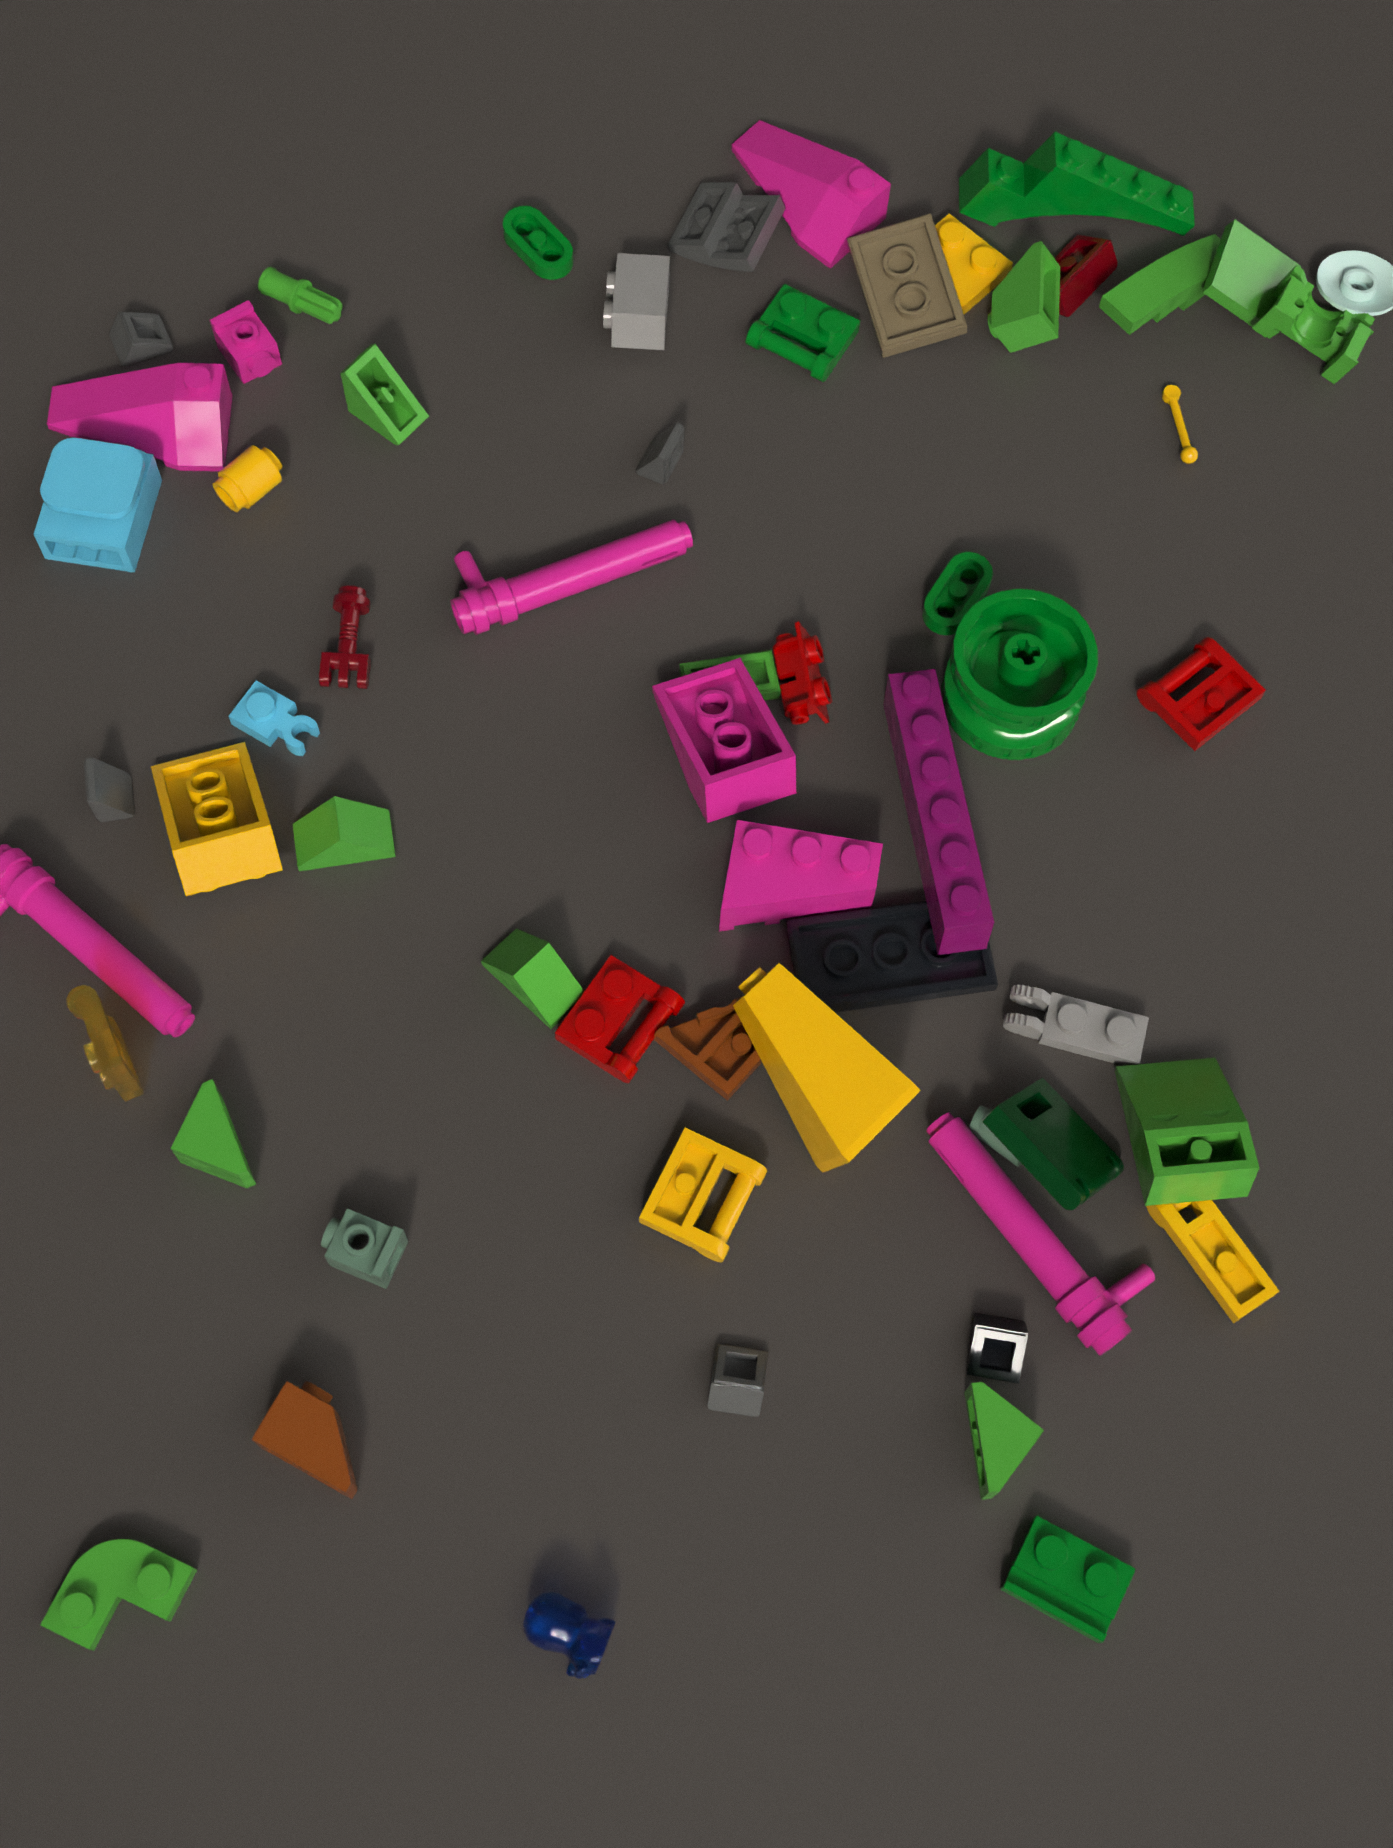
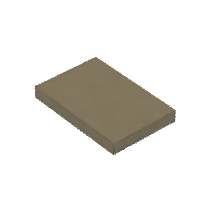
M931 213L847 238L849 252L883 358L967 333V323Z

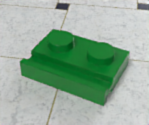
M1035 1516L1000 1590L1100 1644L1104 1642L1107 1636V1630L1111 1621L1115 1618L1136 1569L1047 1520Z

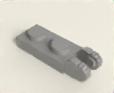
M1017 984L1011 987L1009 999L1012 1002L1044 1011L1045 1016L1042 1022L1037 1017L1020 1013H1007L1003 1021L1005 1030L1039 1040L1038 1044L1122 1066L1140 1063L1149 1017L1055 992L1049 994L1044 989L1030 987L1029 985Z

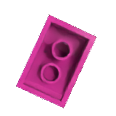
M741 658L652 686L653 695L689 789L707 823L796 794V755Z

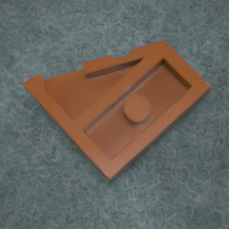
M741 997L734 999L726 1007L710 1008L697 1013L696 1018L672 1028L666 1025L654 1033V1041L727 1101L762 1063L733 1007Z

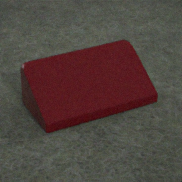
M1076 235L1055 257V260L1060 265L1059 314L1064 317H1070L1116 270L1118 262L1111 240Z

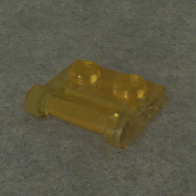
M81 985L73 988L69 992L66 1002L72 1014L78 1019H83L85 1022L87 1034L92 1042L83 1046L95 1074L99 1073L107 1090L114 1087L125 1102L143 1095V1089L118 1024L112 1017L106 1015L102 1001L92 987Z

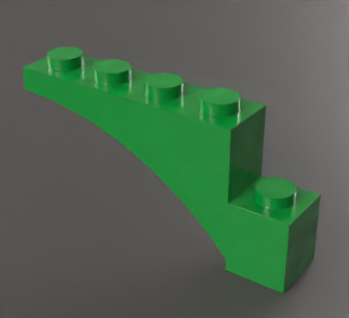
M1054 132L1024 163L987 148L959 178V213L993 227L999 222L1055 215L1105 216L1157 226L1183 236L1195 226L1192 191L1057 132Z

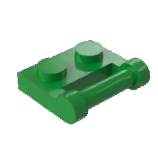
M784 284L761 318L756 320L750 327L745 343L757 350L763 347L811 371V377L825 382L858 334L860 320ZM775 331V332H777V333H779V334H781V335H783V336H785V337H787V338H789V339H791V340H793V341H795V342H797V343H799V344H801V345H803V346H806V347H808V348H810V349H812V350H814V351H816V352H818V353H820V354L817 355V354H815V353H813V352H811V351H809V350H807V349H805V348H803V347H801V346H799V345H797V344H795V343H793V342H791V341H789V340H787V339H784V338H782V337H780V336H778V335H776V334H774V333H772V332Z

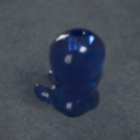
M546 1592L541 1593L531 1601L524 1617L523 1628L528 1640L536 1647L566 1655L571 1661L567 1667L568 1676L583 1679L590 1675H596L616 1621L611 1618L599 1620L588 1618L584 1606L571 1601L559 1593Z

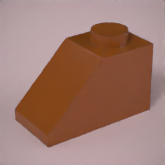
M286 1381L253 1435L252 1440L265 1451L348 1498L353 1499L358 1489L340 1415L334 1407L329 1405L333 1396L308 1381L304 1382L301 1389Z

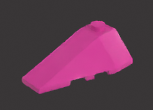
M761 120L732 143V152L756 186H761L767 195H780L786 208L782 216L790 226L791 236L796 243L830 269L849 252L847 238L873 231L886 219L891 183L855 158Z
M174 363L53 386L47 426L49 430L74 438L134 447L148 454H153L154 458L162 460L166 467L179 471L219 472L226 464L233 395L224 364Z

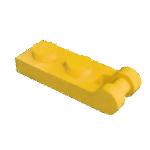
M1212 1200L1146 1206L1150 1216L1160 1227L1164 1228L1233 1324L1280 1292ZM1186 1207L1192 1209L1197 1216L1188 1224L1179 1214Z

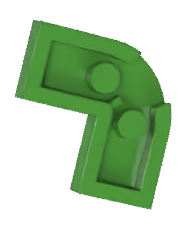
M115 1539L100 1543L85 1552L72 1566L40 1625L94 1651L121 1599L171 1622L197 1569L139 1541Z

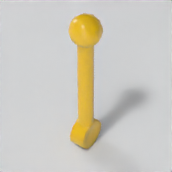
M1167 385L1163 390L1162 399L1170 405L1183 449L1180 453V458L1184 463L1191 464L1197 460L1198 451L1191 446L1178 403L1181 390L1175 385Z

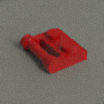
M1205 637L1197 643L1191 655L1156 682L1148 681L1137 690L1138 700L1143 707L1151 712H1156L1194 751L1257 703L1266 691L1218 642L1210 637ZM1204 667H1212L1215 670L1212 675L1177 702L1169 695Z
M610 955L556 1030L555 1039L622 1082L630 1083L638 1071L636 1064L654 1040V1033L664 1026L671 1015L677 1016L684 1006L685 1000L671 988L660 986ZM645 999L654 1006L621 1053H613L608 1050L641 1002Z

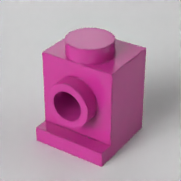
M249 300L210 319L217 348L243 384L257 377H263L274 368L282 365L277 342L259 319Z

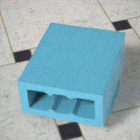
M67 438L60 441L51 452L42 480L40 493L44 502L33 534L44 558L135 573L162 483L153 454H148L127 445L81 438Z

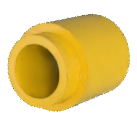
M251 445L218 472V479L213 483V488L218 497L232 511L238 512L243 507L249 509L282 481L279 472L282 469V465L275 454L268 448L263 447L259 449Z

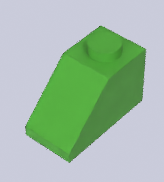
M1042 241L1033 243L992 292V310L988 314L989 330L994 338H999L1010 353L1058 338L1060 265Z

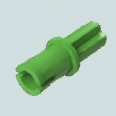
M268 267L262 272L258 282V289L261 291V294L287 304L289 309L295 314L304 312L328 324H332L334 321L337 322L340 319L343 307L342 302L313 288L309 280L300 279L298 281L277 271L273 267Z

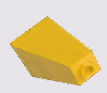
M780 963L767 973L761 967H758L738 986L744 995L733 1007L815 1165L822 1173L849 1163L921 1091L907 1076Z

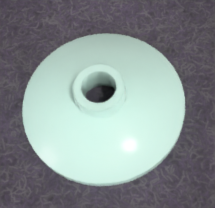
M1348 250L1334 253L1325 258L1320 264L1316 274V285L1323 298L1332 306L1341 311L1347 310L1352 314L1366 313L1370 316L1381 315L1393 309V266L1383 258L1368 252Z

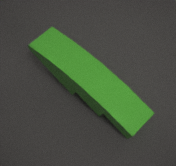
M1216 234L1191 242L1161 257L1105 293L1101 298L1099 308L1129 335L1150 319L1157 323L1178 307L1183 311L1206 295L1202 291L1221 239Z

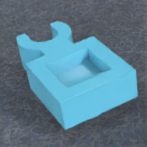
M257 680L228 716L231 725L269 747L272 746L278 737L282 738L287 749L297 756H303L306 753L304 744L295 739L298 733L308 732L315 737H318L320 734L314 719L305 715L294 716L298 711L294 701Z

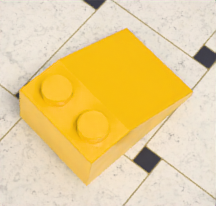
M245 742L151 766L172 853L186 896L200 892H210L222 886L248 879H258L267 874L283 870L272 827Z

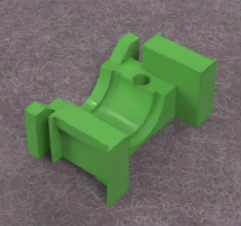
M1296 265L1278 283L1275 291L1272 293L1277 298L1273 307L1252 329L1266 338L1276 328L1326 362L1321 376L1335 384L1358 364L1357 359L1368 337L1374 332L1369 327L1373 324L1375 318L1366 313L1352 314L1347 310L1332 312L1318 306L1311 294L1314 285L1307 281L1304 270Z

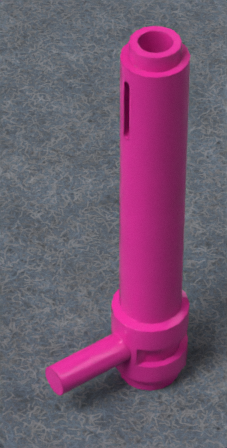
M670 520L506 580L500 576L486 582L471 553L462 551L455 556L454 562L468 588L459 592L460 596L450 599L451 608L462 634L473 631L475 635L489 631L490 625L499 622L503 626L518 620L519 614L685 555L686 549L693 546L692 535L685 521L677 523L675 520Z
M8 844L0 845V916L9 906L21 915L30 916L163 1035L171 1034L176 1038L184 1034L191 1027L195 1020V1015L191 1012V1004L55 886V879L42 867L33 866L32 858L20 848H12Z
M948 1112L935 1120L926 1130L931 1137L928 1141L929 1144L1056 1301L1055 1310L1066 1323L1072 1321L1080 1331L1077 1337L1086 1349L1092 1346L1096 1353L1101 1356L1124 1339L1132 1329L1125 1322L1128 1316L1120 1306L1155 1281L1152 1269L1146 1264H1141L1106 1290L1096 1276L1089 1277L961 1117L954 1118Z

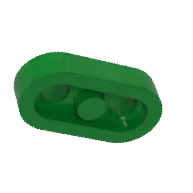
M518 206L507 212L503 219V233L506 244L537 276L547 280H556L566 276L573 267V248L570 241L542 212L534 207ZM527 233V234H530V235H528V236H522L521 234Z
M963 552L950 560L924 602L922 618L925 625L931 631L939 635L956 634L957 627L963 616L974 604L985 597L990 588L993 569L990 562L984 556L975 552ZM969 578L974 584H965L961 579ZM947 612L952 617L944 618L940 616L938 613Z

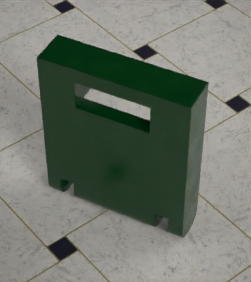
M1044 1078L1039 1079L997 1105L983 1120L986 1127L1066 1210H1074L1079 1205H1082L1105 1188L1124 1170L1122 1160Z

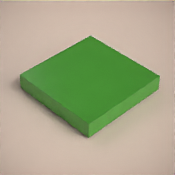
M1234 219L1225 226L1202 292L1253 327L1275 304L1277 298L1272 293L1275 291L1278 283L1296 265L1300 268L1301 265ZM1275 328L1267 338H1272L1280 331Z

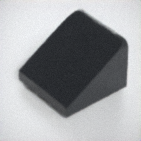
M974 1313L966 1374L1019 1383L1028 1338L1026 1323L1017 1319Z

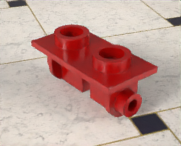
M798 621L795 622L797 636L790 633L781 634L776 637V644L773 646L777 673L780 680L796 677V680L780 685L784 714L787 718H790L792 724L801 725L809 721V715L817 713L826 724L830 722L827 705L832 703V695L828 682L824 676L821 677L819 663L824 662L823 649L816 635L810 636Z

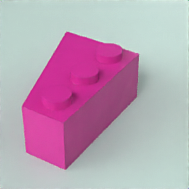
M737 820L721 906L719 932L734 930V926L760 922H764V925L779 924L782 919L870 909L877 887L883 844Z

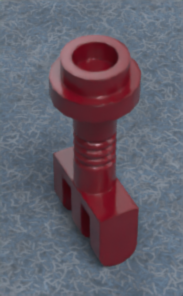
M342 586L339 588L338 594L333 597L332 608L341 613L337 653L321 652L320 687H330L332 670H339V688H349L351 671H357V688L368 689L371 666L369 654H356L359 618L361 615L369 613L370 600L366 597L367 592L363 588Z

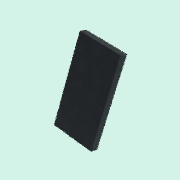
M926 901L786 920L785 927L794 976L835 1013L994 991L998 986L989 942L987 949L938 955Z

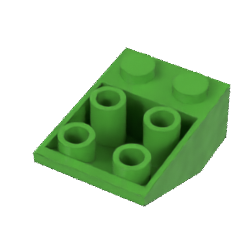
M1216 1058L1116 1066L1115 1075L1145 1206L1248 1197L1258 1173L1259 1164L1248 1121Z

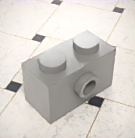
M617 253L616 271L607 272L606 298H611L613 301L604 302L603 328L612 329L611 347L664 350L669 298L670 256Z

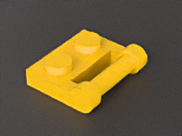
M685 1127L639 1216V1222L695 1249L713 1261L722 1263L730 1249L726 1243L754 1186L762 1184L767 1169L759 1162ZM723 1169H727L733 1172L736 1178L709 1233H706L696 1228L695 1225Z

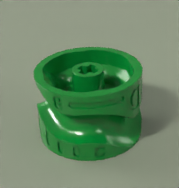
M1032 589L1000 591L974 604L963 616L957 627L941 686V696L946 717L957 735L972 748L988 756L1005 760L1035 758L1059 746L1071 734L1085 703L1086 692L1095 678L1098 666V648L1094 634L1087 621L1064 600L1049 593Z

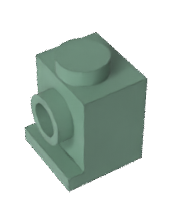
M346 1209L342 1220L335 1217L331 1219L321 1241V1246L327 1249L324 1257L329 1266L384 1289H387L408 1244L403 1229L396 1226L391 1227L350 1209ZM363 1234L368 1236L369 1242L365 1248L355 1250L350 1247L356 1235Z

